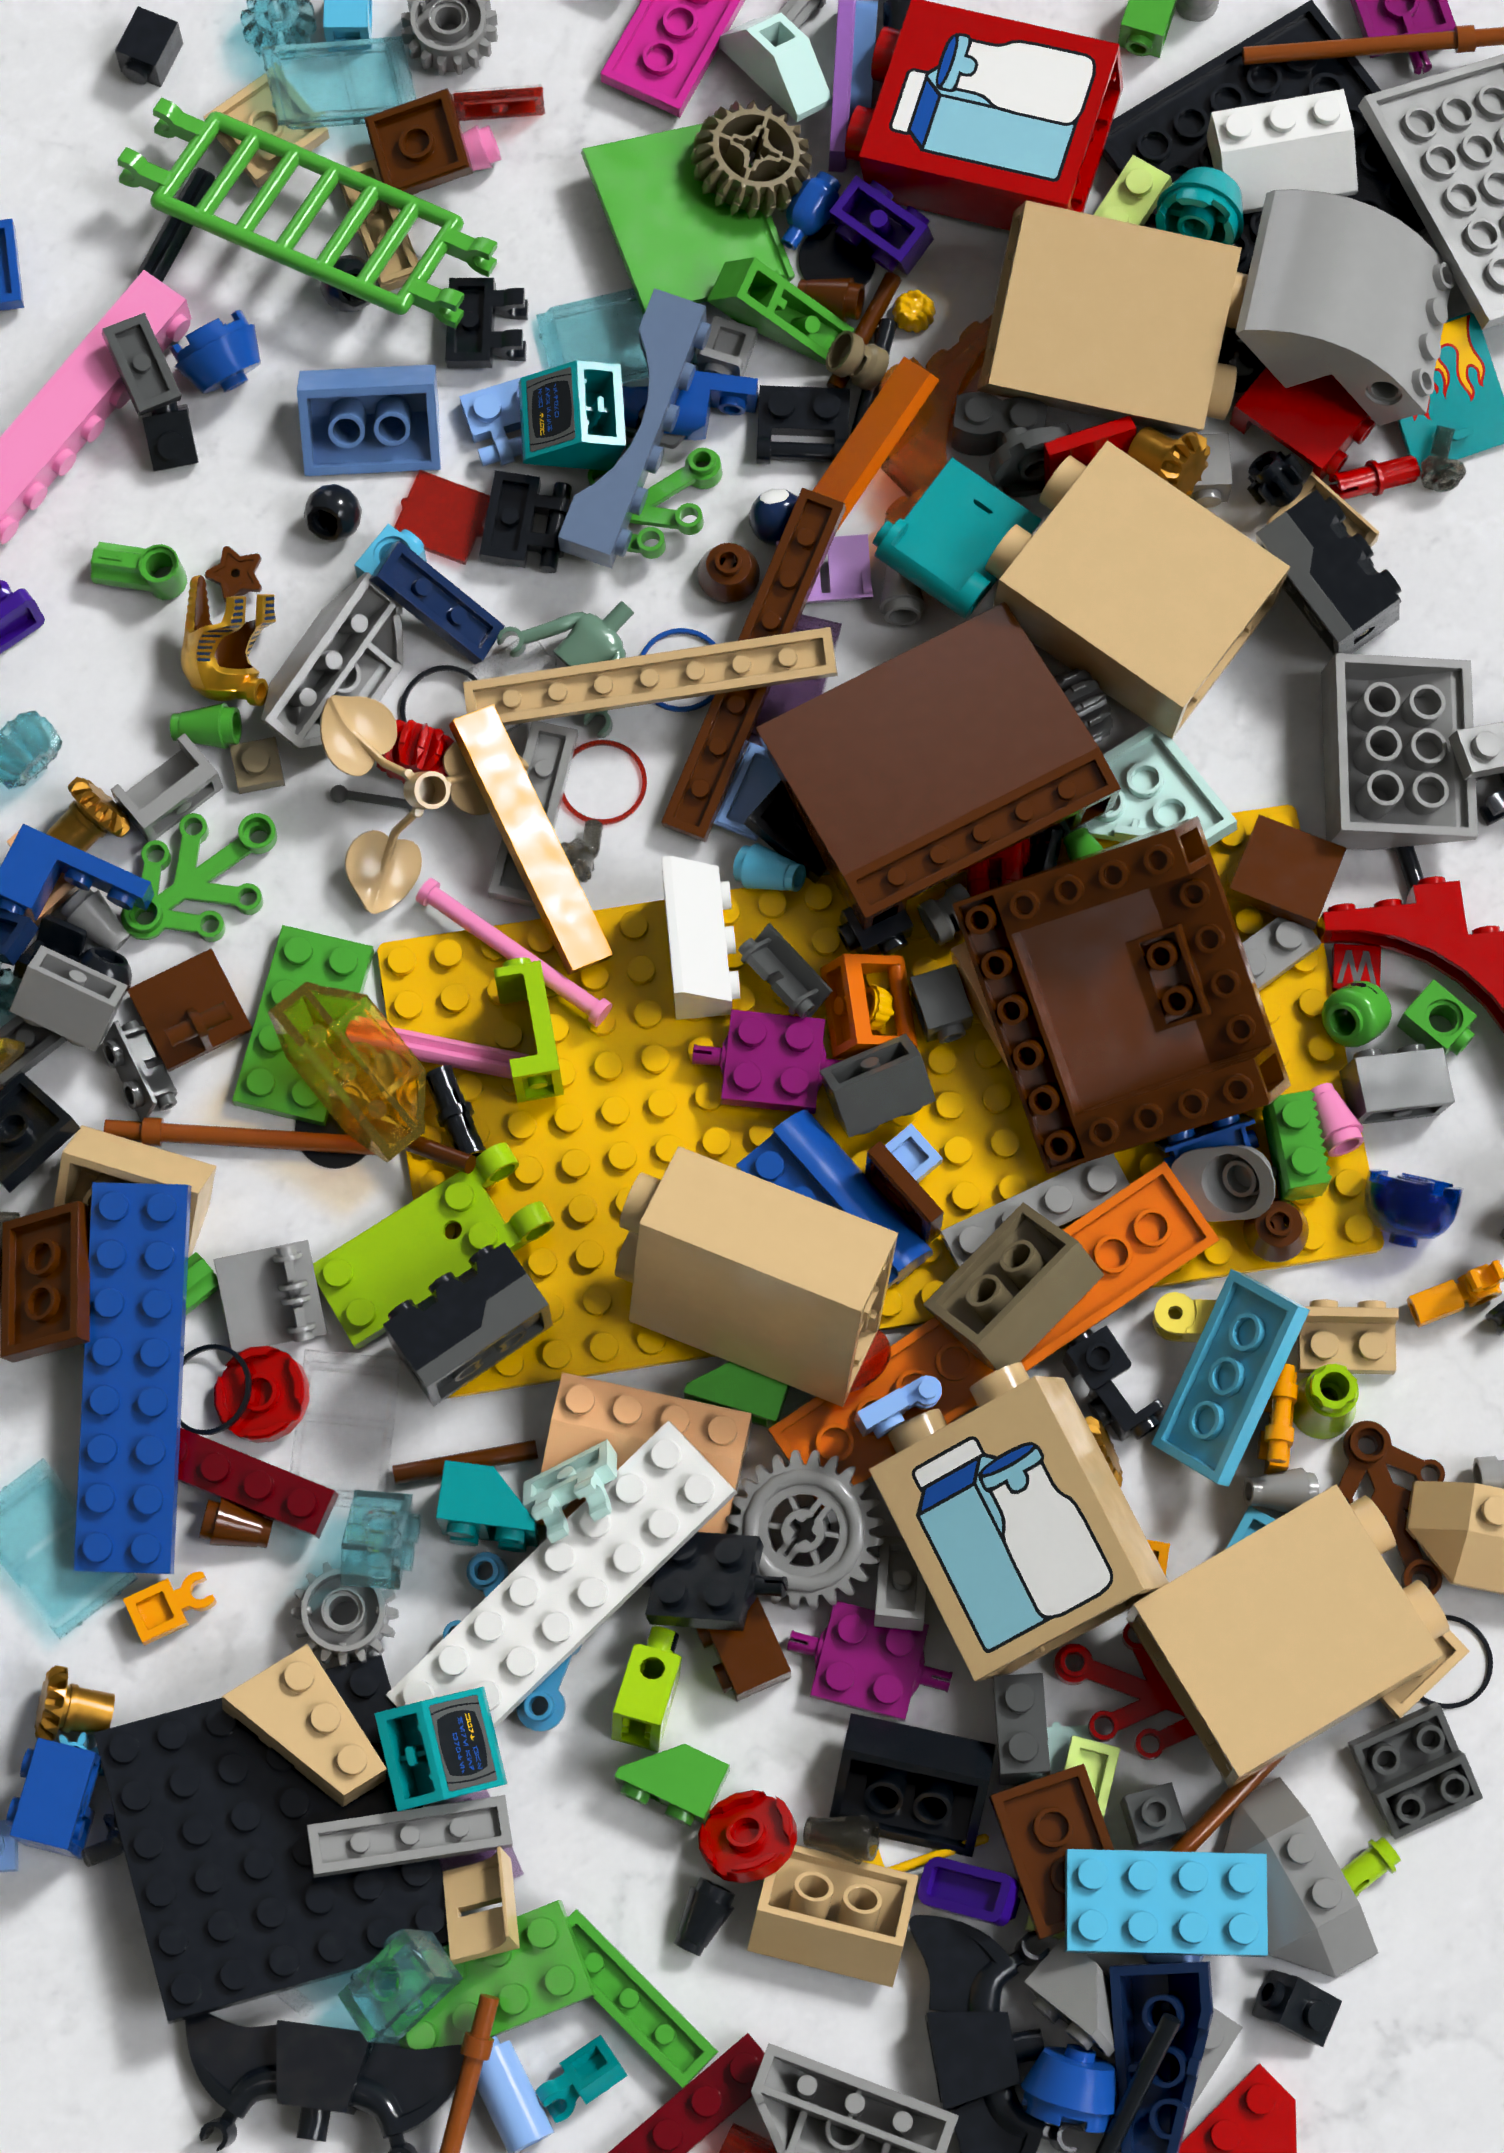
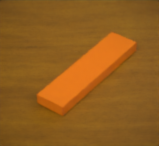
M906 357L902 358L813 489V492L845 503L846 510L839 527L939 382L937 377Z

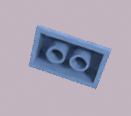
M436 364L299 371L297 399L305 476L441 470Z

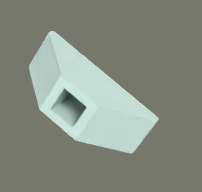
M782 13L750 20L720 36L718 47L796 122L832 105L831 93L809 38Z

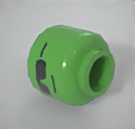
M1354 981L1334 991L1324 1002L1321 1012L1322 1024L1327 1034L1336 1043L1345 1047H1360L1379 1037L1388 1028L1392 1017L1391 1004L1386 993L1379 986L1369 981Z

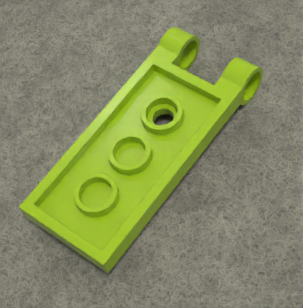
M507 1143L496 1144L478 1155L475 1168L471 1173L467 1174L459 1171L313 1263L316 1282L355 1348L359 1350L386 1333L383 1324L390 1320L388 1314L396 1306L409 1299H412L415 1305L419 1304L432 1295L428 1287L436 1279L448 1272H452L455 1277H458L472 1268L468 1261L480 1249L488 1245H493L496 1248L505 1242L513 1253L527 1243L543 1236L554 1226L555 1222L541 1201L523 1207L510 1218L509 1222L505 1223L487 1193L486 1188L505 1179L519 1166ZM451 1223H459L462 1228L460 1236L456 1239H448L445 1235L446 1227Z

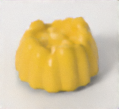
M917 289L902 293L896 298L894 308L892 309L893 320L898 324V327L906 332L914 331L915 333L928 329V325L934 322L933 316L936 313L934 302Z
M871 985V987L865 990L871 1030H879L884 1028L885 1022L889 1021L890 1017L894 1015V1010L892 1009L893 997L886 989Z

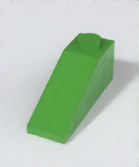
M755 257L725 262L707 300L734 321L758 328L759 334L823 365H826L828 350L836 337L843 331H854L853 327L842 321Z

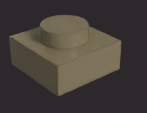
M276 737L230 745L239 794L285 786Z

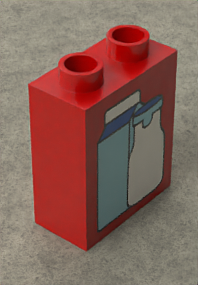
M911 0L901 30L883 27L879 33L872 58L871 77L875 81L883 82L875 109L860 105L854 109L846 134L845 157L846 159L860 162L865 182L868 184L872 180L878 182L894 195L892 201L906 207L909 205L915 209L1009 231L1014 210L1026 200L1083 213L1123 90L1120 44L930 1Z

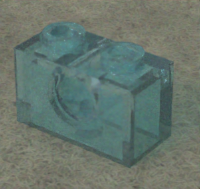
M366 1490L354 1491L341 1544V1585L400 1590L403 1572L412 1571L415 1543L418 1544L420 1536L421 1514H412L413 1494Z
M402 1929L392 1934L385 1941L384 1949L371 1962L357 1968L350 1977L351 1982L338 1994L367 2043L396 2044L463 1979L432 1931ZM397 1978H399L398 1988L396 1987Z

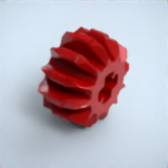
M412 719L408 720V722L396 720L397 740L393 748L387 753L382 754V756L397 765L411 769L414 773L436 771L447 777L448 775L443 768L442 758L444 752L454 743V740L444 735L441 729L429 727L427 723H416ZM378 763L376 764V767L386 772L389 778L398 779L403 784L406 780L402 776L381 767Z

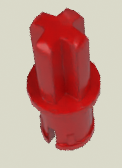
M1411 455L1381 463L1369 460L1363 467L1330 474L1329 481L1331 483L1337 482V484H1331L1329 487L1343 500L1369 493L1373 496H1380L1383 494L1384 489L1415 482L1420 476L1421 471L1417 459Z

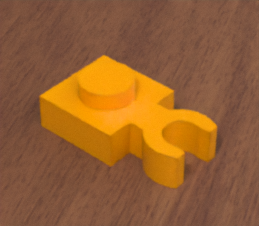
M194 1572L188 1575L182 1582L181 1588L176 1590L173 1589L171 1582L167 1578L123 1598L144 1646L188 1626L189 1623L184 1614L185 1611L190 1609L207 1611L216 1605L217 1601L213 1594L204 1599H195L192 1595L193 1588L207 1580L203 1572Z

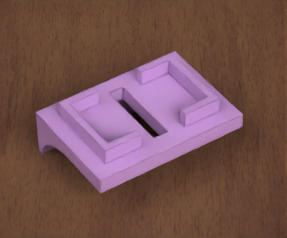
M868 534L834 537L827 553L830 593L821 592L819 572L806 604L872 599Z

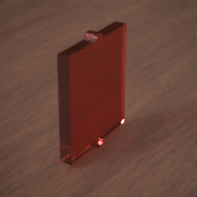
M419 470L408 497L401 500L402 511L394 528L400 532L403 529H407L415 534L423 542L425 551L466 565L477 537L483 536V524L487 516L490 495Z

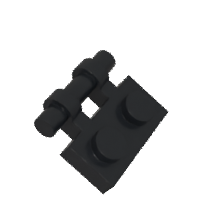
M495 470L479 553L480 561L525 568L528 551L538 552L541 554L539 570L545 573H555L559 558L564 557L565 553L560 551L558 535L571 504L572 486L568 483L556 482L552 496L539 494L541 487L540 477ZM535 514L548 516L545 534L532 532Z

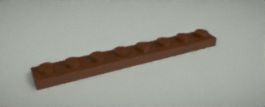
M805 488L801 489L738 641L793 633L846 510L845 503ZM771 686L714 695L661 823L663 827L706 843Z

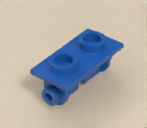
M1244 1113L1221 1119L1196 1129L1193 1128L1167 1136L1165 1139L1154 1142L1155 1147L1165 1153L1169 1152L1170 1156L1163 1158V1162L1165 1161L1170 1168L1173 1162L1183 1153L1197 1148L1238 1145L1253 1148L1259 1147L1254 1130L1246 1131L1245 1128L1246 1126L1256 1124L1255 1119Z

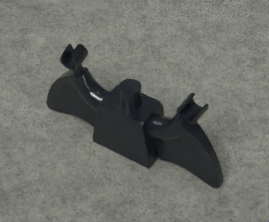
M915 1915L910 1918L909 1929L928 1970L930 1980L929 2010L939 2011L926 2013L925 2021L941 2109L946 2111L957 2108L951 2113L959 2115L954 2131L959 2142L960 2153H1036L1041 2138L1049 2140L1052 2147L1058 2151H1078L1079 2148L1068 2147L1063 2143L1062 2133L1066 2128L1084 2131L1080 2124L1061 2121L1060 2126L1050 2125L1029 2115L1021 2105L1014 2089L1015 2086L1021 2083L1017 2063L1037 2060L1044 2049L1041 2029L1012 2033L1008 2012H1000L1003 1986L1019 1974L1017 1968L1022 1964L1026 1966L1038 1964L1049 1954L1050 1948L1044 1950L1040 1955L1031 1954L1026 1947L1027 1941L1036 1936V1932L1031 1931L1016 1943L1015 1951L1008 1955L990 1936L961 1921L929 1915Z
M210 2013L185 2020L188 2049L196 2074L208 2094L225 2109L221 2117L206 2123L201 2128L199 2134L200 2140L204 2141L213 2133L214 2127L219 2128L223 2134V2140L216 2151L224 2149L236 2140L237 2127L235 2121L238 2117L243 2119L250 2108L258 2101L277 2098L278 2104L301 2107L296 2138L326 2142L330 2112L354 2115L356 2110H360L376 2119L383 2139L389 2138L391 2148L388 2153H417L413 2145L405 2142L403 2134L429 2121L446 2104L456 2089L464 2055L460 2053L462 2045L417 2050L405 2049L379 2039L380 2035L371 2032L277 2020L276 2025L245 2027L227 2022Z

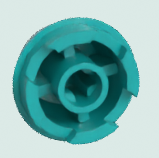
M1210 167L1192 168L1180 176L1159 196L1155 219L1156 228L1233 245L1243 232L1241 190L1229 175L1220 170Z

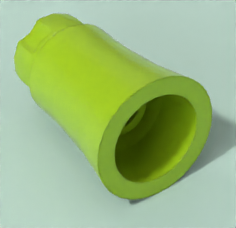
M1339 1364L1321 1366L1314 1370L1311 1375L1297 1383L1299 1386L1298 1398L1294 1405L1293 1422L1300 1431L1312 1438L1331 1439L1341 1435L1350 1427L1356 1413L1359 1388L1357 1379L1347 1370L1346 1366ZM1322 1392H1331L1335 1396L1336 1401L1327 1399Z

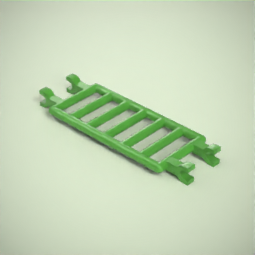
M161 97L153 109V116L160 118L154 126V133L166 138H174L176 136L189 142L170 171L149 163L140 153L128 147L124 149L117 159L118 166L125 168L119 176V183L132 188L141 186L153 191L150 203L154 209L397 315L406 314L411 306L415 305L433 313L442 323L456 328L464 316V310L458 308L464 300V293L451 288L440 289L428 284L427 282L445 254L467 262L474 271L486 277L490 276L497 265V259L492 257L497 249V242L485 237H477L475 239L460 232L464 225L461 216L221 112H211L205 121H202L184 113L176 104ZM219 131L242 141L196 207L173 198ZM258 149L281 158L236 225L213 215ZM298 166L321 175L276 242L253 232ZM338 183L361 192L317 259L293 250ZM378 200L401 210L357 277L334 268V265ZM418 217L440 226L441 229L397 295L374 285Z

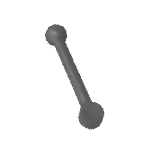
M335 785L330 791L331 799L337 803L353 800L407 808L409 812L412 811V806L408 804L406 799L348 791L342 785Z

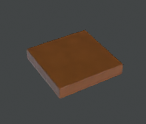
M448 88L364 118L383 183L413 195L474 173L452 94Z
M1259 814L1226 896L1315 930L1347 848Z
M881 1141L877 1142L867 1151L865 1175L927 1244H930L941 1233L944 1211Z

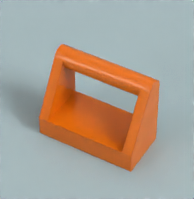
M844 953L820 968L821 978L833 990L825 1000L833 1058H850L904 1034L918 1048L904 956ZM888 972L897 1036L872 1035L863 974Z

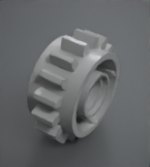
M407 0L409 12L401 14L402 27L404 28L401 30L403 44H409L410 58L419 57L424 70L431 67L438 70L439 75L444 76L445 72H456L457 75H461L463 70L471 66L475 69L478 68L479 60L482 56H491L490 42H497L498 40L497 27H495L498 23L496 10H491L490 0ZM447 24L458 26L456 29L448 31L441 29V27Z
M343 1559L340 1568L332 1569L330 1564L325 1562L323 1563L324 1573L318 1577L308 1573L306 1575L310 1584L306 1590L296 1589L294 1593L302 1603L301 1607L291 1609V1615L293 1618L303 1622L294 1629V1633L297 1638L310 1636L306 1644H308L312 1652H315L317 1649L322 1650L320 1660L323 1664L327 1665L333 1657L339 1659L341 1666H347L350 1658L356 1657L363 1664L367 1662L366 1653L371 1650L379 1654L384 1652L380 1643L384 1636L392 1638L395 1636V1631L388 1625L389 1620L399 1618V1611L387 1605V1603L396 1598L393 1589L380 1590L386 1578L382 1573L371 1578L369 1576L370 1567L368 1563L363 1562L356 1570L351 1568L348 1559ZM343 1602H352L358 1606V1614L355 1620L347 1625L335 1623L332 1620L335 1607Z

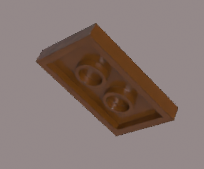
M75 1201L2 1222L0 1358L14 1363L90 1342L89 1205L81 1201Z
M1084 1764L989 1796L1038 1940L1065 1931V1850H1114Z

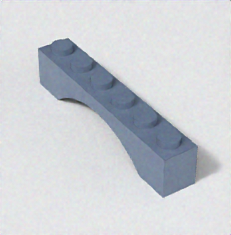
M654 288L638 329L640 347L647 364L649 376L648 400L641 425L629 448L615 466L594 484L574 495L558 535L560 551L611 569L617 555L625 556L632 537V531L627 529L633 514L640 516L648 496V489L643 488L649 472L657 473L663 458L664 448L659 446L665 431L672 433L679 416L680 406L675 405L680 390L688 391L696 370V365L691 364L696 348L704 350L710 336L712 324L707 323L705 305Z

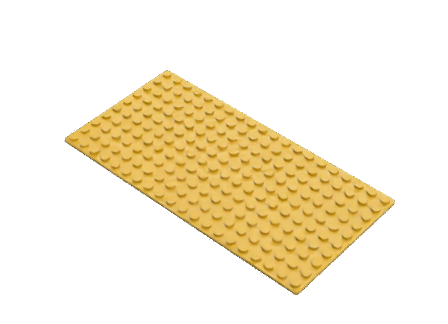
M1282 805L1231 813L1237 820V830L1209 847L1225 895H1227L1259 814L1301 830L1295 807L1292 805ZM1095 838L1104 849L1122 843ZM1062 839L1057 865L1070 861L1063 843L1064 839ZM1029 844V860H1028V863H1030L1031 852H1032V845H1033V844ZM966 870L907 900L906 911L914 924L911 936L906 938L908 945L891 955L904 956L908 986L910 984V977L952 965L951 948L965 942L962 931L959 930L954 934L953 940L938 946L926 930L919 916L917 905L928 899L938 900L944 896L946 889L957 883H961L967 890ZM823 875L816 884L809 878H805V882L798 892L746 889L745 887L730 890L732 909L723 910L724 926H734L736 954L727 955L729 971H738L741 999L732 1000V1010L791 1015L788 1012L789 1007L771 989L772 986L766 980L764 981L749 964H744L741 961L743 955L738 951L739 947L749 938H753L755 941L769 923L820 977V968L844 953L857 954L855 950L851 952L846 950L837 932V926L842 925L840 922L841 911L848 907L831 875ZM991 880L989 890L998 887V880ZM1226 896L1242 943L1278 917ZM665 900L594 910L593 913L613 955L609 960L571 975L567 974L541 919L494 926L598 1000L605 998L611 1002L612 1008L605 1020L596 1027L588 1022L589 1016L545 986L564 1095L517 1103L513 1079L453 1068L465 1101L470 1102L473 1107L474 1114L472 1118L485 1148L488 1149L499 1143H507L519 1163L518 1168L511 1175L486 1188L487 1193L505 1223L509 1222L510 1218L523 1207L541 1201L555 1224L546 1234L513 1252L518 1262L549 1304L553 1326L447 1398L560 1381L562 1372L589 1377L717 1357L629 1321L633 1283L614 1275L619 1253L629 1233L628 1230L619 1226L621 1213L637 1176L643 1172L661 1180L678 1146L736 1168L737 1163L772 1135V1130L797 1112L722 1105L723 1079L720 1066L692 1064L694 1044L722 1048L723 1042L729 1033L731 1015L676 1020ZM1315 927V930H1312V931H1313V932L1315 933V935L1318 937V935H1317V929H1316V927ZM467 930L384 942L378 947L377 953L388 1026L524 1053L529 1056L538 1054L529 1003L523 1000L500 1004L494 969L503 967L502 964L508 959ZM1321 943L1317 950L1262 989L1259 994L1291 1086L1281 1095L1309 1091L1320 1084L1332 1083L1335 1090L1346 1103L1339 1073L1348 1064L1345 1046L1336 1043L1327 1034L1322 1024L1321 1012L1324 1002L1333 993L1324 943ZM880 951V952H878V953H876V954H874V955H883V954H882L881 951ZM887 971L863 974L865 990L871 987V985H876L886 989L891 994ZM911 999L918 1044L917 1049L922 1056L936 1101L923 1106L914 1114L899 1116L885 1122L870 1133L857 1134L849 1138L834 1116L824 1084L822 1083L817 1095L816 1113L812 1114L864 1174L867 1151L879 1141L886 1145L912 1123L943 1158L942 1163L919 1182V1185L944 1211L941 1231L1078 1166L1075 1165L1046 1174L1013 1077L971 1004L970 1007L973 1013L972 1027L966 1030L964 1037L944 1044L939 1043L938 1039L926 1043ZM824 1001L811 1018L825 1019L823 1045L826 1051V1058L845 1060L846 1058H833ZM894 1015L890 1017L889 1021L885 1022L884 1028L871 1030L872 1035L897 1036ZM392 1055L403 1130L453 1148L445 1128L440 1127L438 1124L436 1104L423 1078L429 1071L443 1065ZM1264 1106L1244 1112V1114L1254 1118L1256 1124L1245 1127L1246 1131L1253 1129L1257 1136L1259 1147L1255 1149L1263 1153L1271 1166H1273L1262 1115ZM1167 1137L1114 1153L1129 1184L1161 1164L1163 1158L1170 1156L1169 1152H1163L1155 1147L1154 1143ZM1364 1141L1354 1151L1338 1157L1329 1156L1326 1150L1324 1156L1329 1158L1326 1165L1330 1167L1328 1174L1332 1176L1326 1191L1319 1197L1290 1201L1304 1213L1309 1227L1307 1242L1297 1256L1284 1262L1263 1260L1256 1256L1245 1242L1243 1235L1244 1220L1208 1222L1220 1240L1151 1288L1227 1277L1231 1269L1246 1274L1379 1252L1384 1245V1238ZM406 1151L413 1200L459 1172V1170ZM1275 1179V1198H1279ZM459 1223L449 1224L445 1230L446 1237L448 1239L459 1237L462 1231L461 1225ZM940 1235L928 1244L933 1250V1255L899 1284L894 1283L887 1289L878 1331L921 1325L934 1317L923 1304L957 1270Z

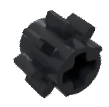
M1267 451L1257 457L1250 465L1248 470L1250 476L1248 479L1252 484L1247 490L1259 505L1266 501L1270 507L1273 505L1276 507L1286 506L1295 500L1302 491L1303 485L1301 482H1303V478L1299 474L1304 468L1292 453L1285 456L1281 451L1278 453L1276 451Z

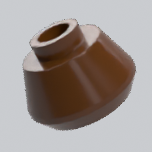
M734 543L720 544L706 552L700 560L698 566L700 587L706 595L718 602L735 603L742 601L754 592L759 583V564L755 556L740 545Z
M1274 1198L1271 1207L1264 1214L1257 1218L1244 1220L1243 1235L1249 1249L1259 1258L1269 1262H1284L1297 1256L1304 1248L1309 1234L1308 1222L1301 1209L1294 1203L1281 1198Z

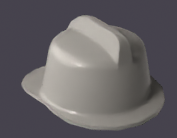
M1238 1145L1197 1148L1183 1153L1173 1162L1170 1168L1207 1222L1248 1220L1260 1217L1271 1207L1275 1198L1274 1178L1278 1174L1277 1167L1271 1166L1264 1154L1253 1147Z

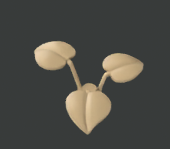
M331 695L324 704L320 719L321 741L330 762L345 774L362 776L369 772L376 761L381 767L402 776L406 780L403 793L408 804L412 806V811L392 828L389 837L377 830L364 832L352 841L346 852L345 871L348 881L366 911L371 914H377L388 910L400 902L413 888L420 875L422 857L419 847L413 841L398 839V836L416 818L422 817L424 809L440 808L450 797L457 808L468 814L484 815L490 813L457 742L450 745L443 754L442 764L448 777L436 771L414 773L411 769L397 765L382 756V754L387 753L393 748L397 740L396 720L385 705L368 697ZM518 755L525 771H527L529 768L528 763Z

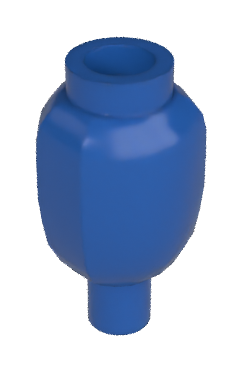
M819 171L816 177L803 181L799 193L791 198L789 207L786 210L789 228L780 240L784 246L791 250H796L804 236H811L819 232L831 218L829 211L840 197L838 191L841 188V184L835 177L826 172Z

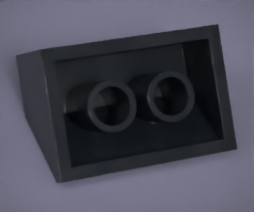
M851 1713L827 1826L936 1850H953L955 1854L973 1857L990 1782L996 1744Z

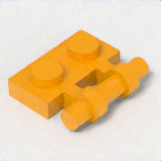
M1291 1364L1284 1365L1263 1411L1269 1413V1423L1265 1426V1431L1260 1430L1257 1459L1265 1460L1264 1474L1287 1471L1289 1468L1290 1448L1293 1445L1295 1431L1292 1427L1294 1405L1297 1402L1299 1387L1296 1384L1297 1372H1295V1366Z

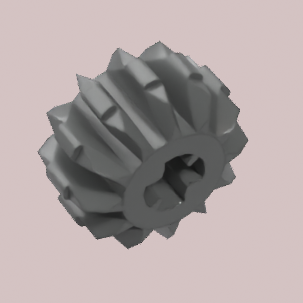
M1078 668L1054 676L1095 742L1099 743L1102 741V738L1110 735L1111 728H1113V719L1110 715L1111 707L1107 704L1106 694L1102 693L1098 681L1092 679L1090 673L1086 670L1080 671Z

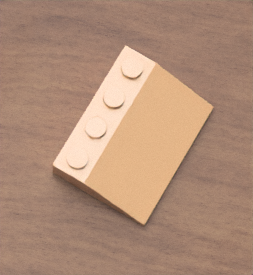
M562 1372L551 1417L541 1473L607 1439L617 1453L618 1470L667 1421H670L737 1491L752 1426V1413ZM585 1497L571 1501L563 1510L566 1519L586 1501ZM734 1497L698 1532L727 1534L730 1523L727 1522L726 1517L732 1514L734 1506L732 1501ZM543 1519L535 1520L536 1524L546 1526Z

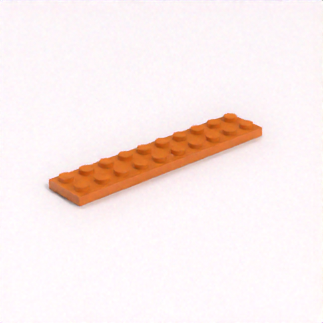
M1165 1161L1063 1229V1231L1082 1245L1104 1276L1020 1361L1026 1372L1220 1240ZM933 1317L863 1364L843 1407L815 1397L770 1427L767 1431L789 1463L793 1450L800 1451L804 1464H807L810 1454L814 1450L820 1452L821 1466H825L831 1457L838 1456L837 1472L839 1474L851 1466L856 1467L851 1483L856 1485L872 1477L869 1471L870 1468L896 1454L888 1434L879 1439L876 1438L874 1432L865 1437L862 1436L853 1421L858 1411L896 1389L902 1388L914 1380L927 1375L937 1378L941 1383L942 1394L937 1404L927 1410L913 1407L902 1416L907 1421L929 1410L940 1409L948 1425L977 1406L969 1389L974 1383L994 1371L977 1359L951 1332ZM811 1495L816 1502L818 1498Z

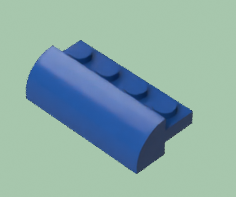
M807 1109L801 1110L781 1122L772 1130V1135L736 1164V1169L897 1232L898 1238L887 1289L894 1283L899 1284L933 1255V1250Z

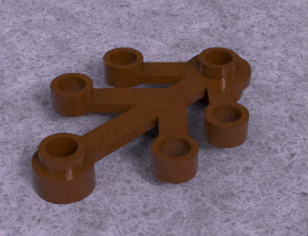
M1373 1421L1358 1422L1349 1428L1343 1439V1451L1349 1463L1338 1487L1348 1503H1353V1496L1367 1471L1374 1489L1370 1499L1376 1504L1388 1522L1405 1568L1401 1576L1402 1589L1412 1583V1576L1414 1574L1420 1573L1427 1577L1429 1582L1428 1589L1434 1596L1441 1588L1442 1573L1432 1561L1423 1559L1416 1540L1405 1530L1407 1517L1404 1510L1408 1512L1411 1491L1393 1483L1387 1466L1414 1476V1481H1424L1421 1477V1470L1425 1467H1430L1437 1472V1481L1443 1482L1445 1470L1436 1460L1428 1459L1424 1461L1392 1446L1390 1435L1382 1425ZM1363 1438L1372 1440L1375 1444V1451L1371 1454L1363 1453L1358 1447V1441Z

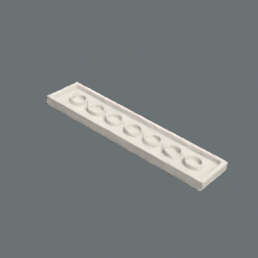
M667 1421L617 1470V1478L604 1484V1489L611 1503V1514L594 1522L589 1515L588 1503L585 1501L567 1518L569 1535L554 1543H551L548 1538L543 1541L386 1695L397 1707L484 1687L495 1729L738 1492L670 1421Z

